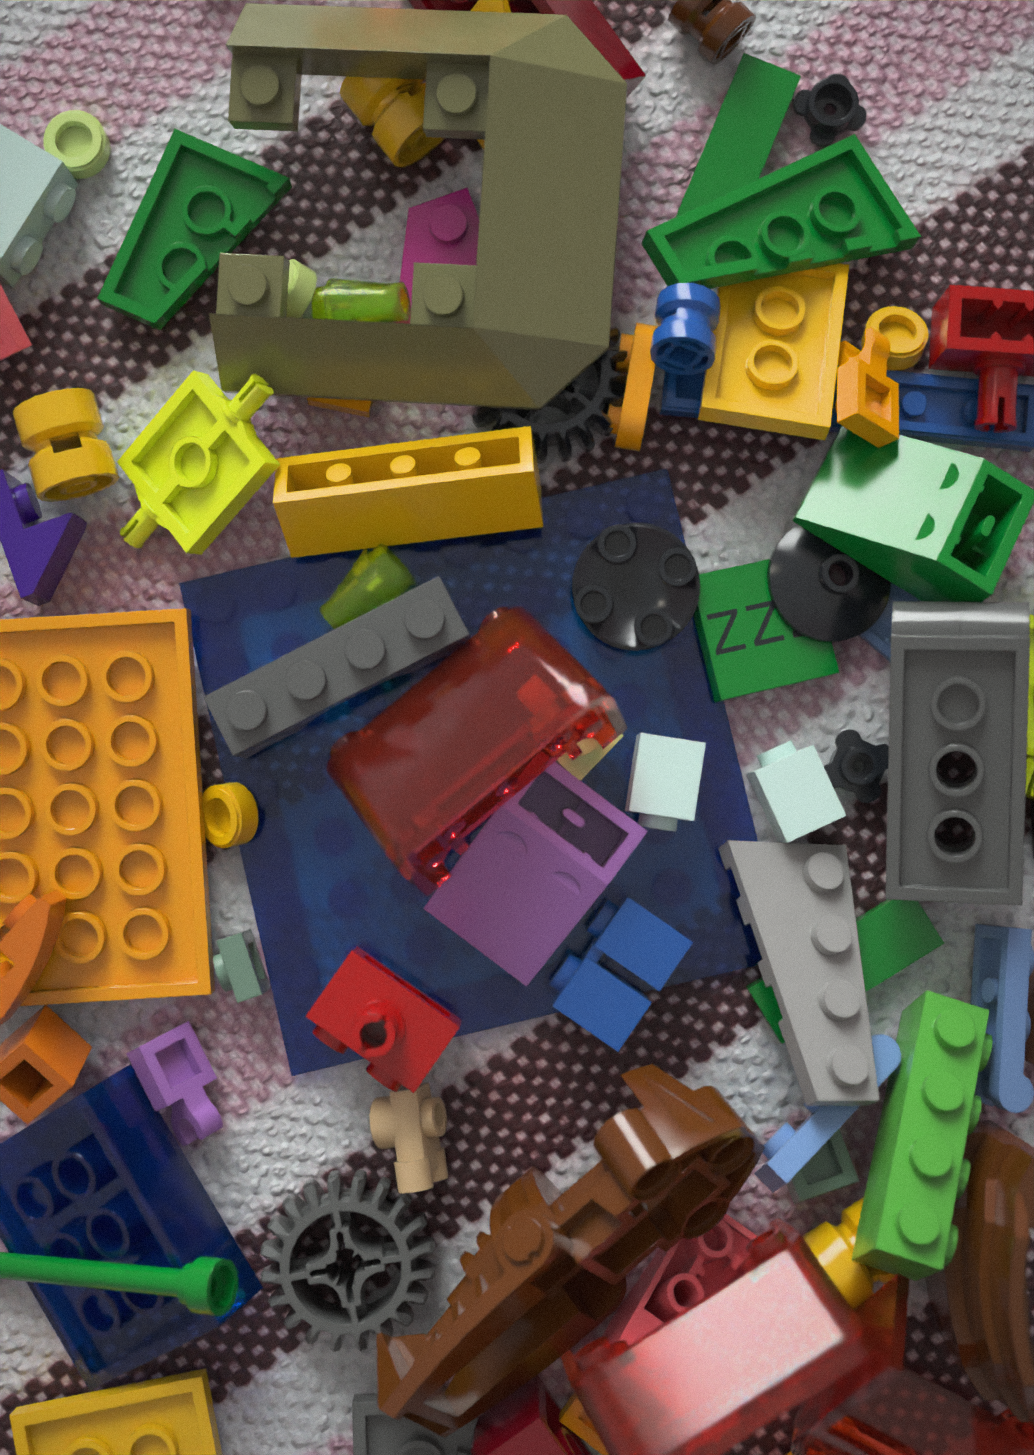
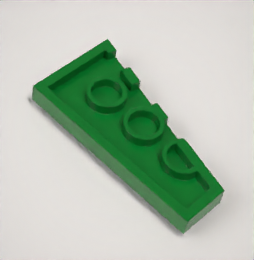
M854 134L647 230L641 244L667 286L677 283H695L713 289L909 250L914 247L921 235Z

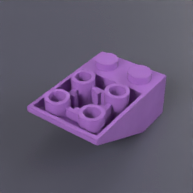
M540 751L423 909L527 987L607 887L648 831Z

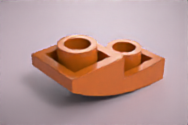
M54 890L40 896L38 899L29 894L17 904L3 921V924L10 931L1 939L0 951L15 965L13 966L8 960L0 964V1025L9 1020L22 1005L49 961L60 932L67 899L59 890Z

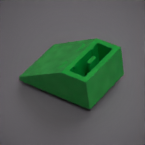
M841 425L792 521L921 601L982 602L994 592L1034 503V489L988 460L903 435H899L898 440L877 448Z

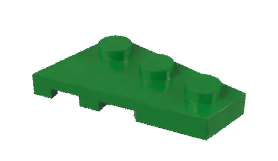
M174 129L97 299L103 306L161 330L219 267L220 253H232L292 188L290 178Z

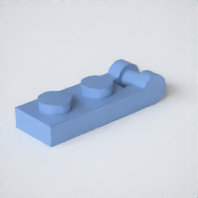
M975 924L970 1004L989 1010L986 1033L991 1034L993 1039L988 1063L982 1072H978L975 1095L981 1097L982 1104L996 1106L998 1109L1012 1113H1020L1028 1109L1034 1096L1030 1080L1023 1075L1025 1042L1031 1030V1020L1027 1007L1029 977L1034 969V951L1031 946L1032 929Z
M883 1034L871 1036L878 1087L897 1068L901 1060L899 1045L894 1039ZM804 1102L803 1105L812 1114L796 1130L786 1122L764 1144L765 1149L762 1154L767 1158V1161L754 1174L774 1193L794 1177L860 1106H807L806 1102Z

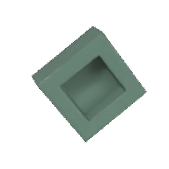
M251 929L216 941L220 950L219 954L213 956L217 978L225 992L233 990L237 1003L260 996L271 989Z
M840 1129L830 1137L786 1184L794 1205L859 1182Z

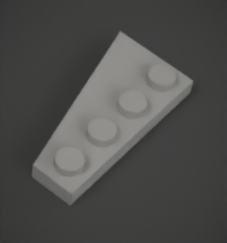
M728 840L718 850L725 870L732 869L741 895L736 900L744 925L751 924L762 956L758 966L766 988H773L783 1017L778 1024L806 1105L868 1106L880 1101L846 845Z

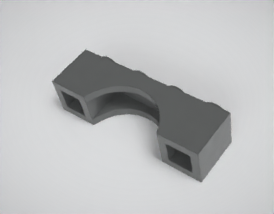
M438 576L211 692L203 698L232 755L247 758L302 730L311 721L350 698L390 679L417 671L471 643V639L441 578Z

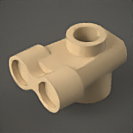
M424 1082L419 1085L414 1093L401 1086L398 1092L389 1091L390 1096L376 1097L370 1108V1130L374 1143L379 1149L396 1148L397 1162H394L399 1193L424 1191L434 1187V1182L448 1178L444 1147H441L439 1139L440 1136L445 1134L447 1127L446 1109L440 1097L431 1096L429 1082Z

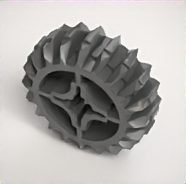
M364 1170L356 1171L351 1188L344 1187L343 1176L340 1171H331L327 1180L328 1193L324 1192L321 1185L315 1179L307 1180L303 1186L304 1197L307 1202L293 1194H289L285 1198L282 1206L289 1217L274 1215L267 1226L270 1232L279 1239L264 1241L260 1250V1254L266 1259L275 1261V1263L266 1266L260 1274L261 1281L267 1284H281L268 1300L270 1307L280 1308L290 1304L292 1308L284 1320V1325L286 1329H292L302 1319L310 1325L305 1335V1341L308 1344H314L318 1340L321 1330L332 1333L329 1345L333 1352L340 1351L345 1335L352 1334L354 1345L360 1352L368 1347L370 1329H373L376 1335L382 1332L393 1337L394 1330L391 1319L400 1325L408 1327L414 1319V1312L408 1303L424 1305L428 1299L429 1291L418 1281L433 1279L435 1275L436 1265L429 1260L421 1258L434 1252L435 1239L429 1236H413L426 1226L427 1216L425 1213H415L405 1218L403 1213L410 1206L412 1196L409 1193H401L393 1203L389 1201L386 1196L391 1186V1180L386 1177H382L378 1182L375 1192L366 1190L367 1173ZM350 1211L365 1214L378 1221L388 1230L394 1241L388 1242L386 1236L371 1237L364 1234L357 1225L355 1213ZM330 1214L332 1226L329 1230L330 1243L321 1248L313 1249L310 1256L298 1258L300 1234L313 1221ZM343 1238L345 1248L355 1250L353 1257L358 1253L362 1257L355 1273L354 1282L352 1271L343 1269L345 1262L340 1266L335 1262L341 1250ZM401 1261L400 1277L391 1290L380 1299L366 1304V1279L372 1274L385 1271L388 1263ZM320 1283L333 1287L340 1297L342 1306L321 1298L309 1285Z

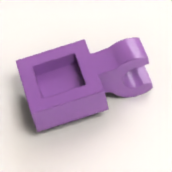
M189 1021L126 1053L154 1111L171 1105L172 1129L182 1146H186L198 1138L199 1140L204 1139L223 1127L219 1112L211 1103L203 1088L204 1085L217 1079Z

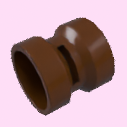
M677 0L668 16V21L682 35H692L698 41V51L713 66L724 60L742 42L756 20V16L742 2H732L731 0Z

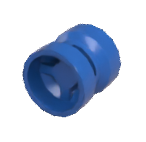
M677 283L667 286L659 293L655 309V319L659 327L655 329L652 335L650 348L651 360L657 367L673 374L694 375L702 373L712 366L715 361L717 346L716 336L712 331L716 329L719 323L721 310L720 298L714 291L695 283Z

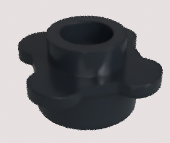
M841 74L829 75L827 78L819 81L811 91L806 89L799 91L793 102L794 112L799 116H803L811 129L809 135L811 142L819 147L830 146L835 136L847 130H860L867 118L865 108L859 105V98L855 88L850 84L849 79ZM826 106L834 107L835 114H826L824 108Z
M849 729L840 732L835 738L837 749L832 753L829 764L824 765L833 788L840 787L845 791L853 792L856 799L862 803H870L877 800L881 795L879 783L885 770L888 769L889 745L879 744L875 746L862 740L856 730ZM855 760H860L863 763L864 768L861 772L853 770L852 764Z

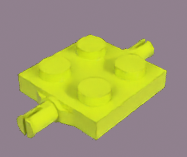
M193 370L125 451L117 463L134 484L141 508L120 530V535L125 537L124 540L129 545L141 548L155 529L161 525L171 532L186 553L202 555L280 466L279 462L256 435L254 425L251 423V417L274 393L272 387H268L269 384L263 378L252 374L247 383L230 400L224 395L209 374Z

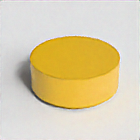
M889 306L875 311L869 317L861 339L862 349L865 344V330L872 327L889 339L890 355L887 360V370H905L914 366L920 360L928 341V329L918 314L907 308Z
M238 782L213 785L204 791L202 796L205 837L208 841L218 848H229L248 843L254 837L258 827V809L251 792Z

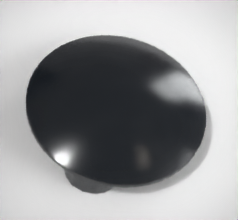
M626 523L607 527L583 550L576 563L572 578V597L576 612L583 624L594 636L604 643L624 650H648L661 646L675 638L693 617L700 595L699 572L691 552L671 532L647 523Z

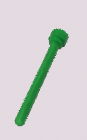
M0 1252V1279L178 1297L179 1301L195 1314L225 1315L234 1304L238 1291L236 1266L230 1259L199 1257L193 1263H187L182 1269Z

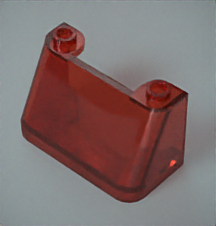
M522 606L511 609L500 607L491 612L482 621L478 632L360 731L349 732L338 739L330 749L329 756L331 758L327 763L326 771L401 876L428 896L452 876L444 864V859L449 850L453 848L459 855L466 851L470 846L464 840V837L563 754L566 753L572 761L583 753L577 744L578 742L593 738L604 749L626 731L628 727L614 698L527 609Z

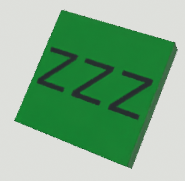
M770 559L699 574L700 595L693 617L715 703L840 673L832 642H820L804 637L788 626L776 611L767 583Z

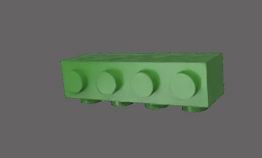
M926 990L902 1011L896 1043L901 1051V1060L897 1068L888 1077L851 1261L913 1281L942 1271L943 1265L947 1266L951 1262L958 1241V1228L956 1225L951 1224L955 1199H959L963 1195L970 1174V1162L968 1159L963 1158L967 1134L969 1135L974 1131L981 1112V1097L975 1095L978 1072H982L986 1067L992 1050V1035L986 1033L989 1010Z

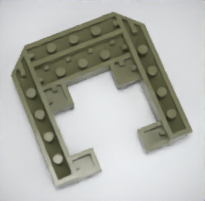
M245 4L226 43L227 48L232 54L228 121L234 129L298 132L302 75L426 80L423 131L426 137L482 139L485 142L476 265L414 262L410 324L286 317L290 262L285 256L220 253L216 314L209 313L221 390L225 393H238L250 379V376L256 374L269 384L268 387H272L273 395L525 410H541L609 350L627 101V83L567 15Z

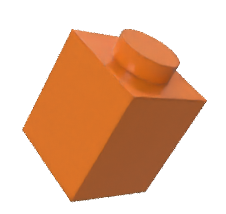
M44 1005L0 1045V1101L28 1125L73 1087L92 1046L53 1010Z

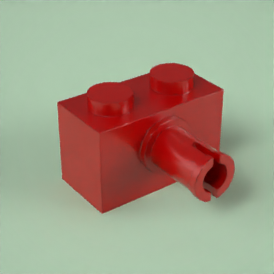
M950 285L932 308L928 369L973 372L979 376L977 419L975 420L974 427L978 431L988 432L989 425H994L993 433L1010 432L1017 428L1018 376L1034 377L1033 290Z
M358 946L349 953L305 1016L317 1024L312 1033L324 1044L341 1054H344L348 1048H351L370 1062L366 1067V1071L379 1083L395 1092H398L403 1085L413 1093L456 1034L462 1019Z

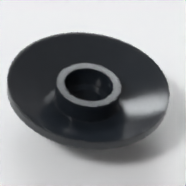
M799 525L794 526L783 535L775 546L769 560L767 583L776 611L788 626L809 639L820 642H840L854 638L873 626L887 605L891 589L890 581ZM832 564L838 565L843 569L846 576L843 586L836 585L831 581L829 568Z

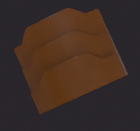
M982 1120L978 1121L974 1131L969 1135L967 1134L963 1158L968 1159L970 1162V1174L963 1195L959 1199H955L951 1224L956 1225L958 1228V1241L954 1256L947 1266L943 1265L942 1271L925 1277L930 1304L942 1338L955 1363L984 1400H1002L1019 1422H1031L1034 1426V1345L1030 1341L1026 1256L1030 1239L1029 1229H1034V1147L995 1122Z

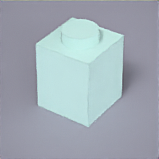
M639 733L636 736L625 811L639 813L638 824L641 827L676 832L678 820L694 821L706 743L647 733Z
M792 740L757 755L761 767L746 773L778 842L788 843L846 816L814 745L796 751Z

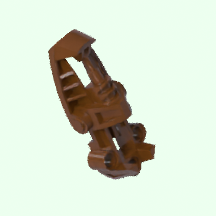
M654 1064L635 1068L620 1074L644 1108L624 1110L606 1121L594 1137L593 1146L602 1160L563 1194L543 1172L534 1166L531 1167L495 1199L490 1210L491 1236L480 1231L476 1236L478 1252L473 1255L464 1251L460 1256V1263L466 1275L447 1297L450 1306L427 1334L391 1337L382 1332L377 1334V1407L396 1420L400 1421L404 1417L441 1437L449 1436L533 1379L611 1315L622 1303L627 1291L625 1275L656 1248L659 1247L667 1252L682 1238H697L714 1228L724 1218L730 1202L745 1184L765 1149L764 1145L756 1138L720 1091L713 1086H703L693 1091ZM453 1377L448 1387H446L444 1384Z

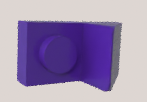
M1 469L0 541L20 598L40 606L51 601L86 530L87 521L71 512L35 524L36 520L42 518V512L32 487L29 483L21 484V481Z

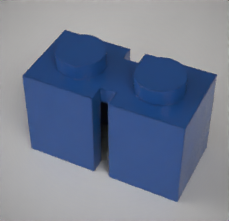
M623 894L617 904L606 899L586 928V931L594 936L587 950L583 952L580 958L570 952L548 984L557 990L551 999L554 1008L617 1052L621 1049L652 1002L647 999L648 997L599 963L598 961L605 953L660 992L693 944L691 940L625 894Z

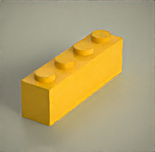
M531 426L276 458L280 466L275 470L273 505L291 558L543 527L541 482Z

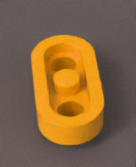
M636 322L634 335L621 333L619 350L627 351L628 356L624 362L616 363L615 371L627 373L626 386L622 397L623 404L622 407H614L609 404L607 413L612 422L610 428H613L611 434H616V448L640 451L655 370V363L651 360L650 355L651 340L655 329L659 326Z

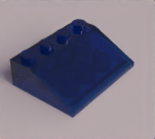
M131 1064L0 1143V1238L9 1253L182 1269L187 1263H193L199 1257L230 1259L236 1266L238 1273L236 1299L231 1309L222 1316L192 1313L186 1305L179 1301L178 1297L26 1282L89 1390L220 1327L263 1288L160 1112L154 1111Z

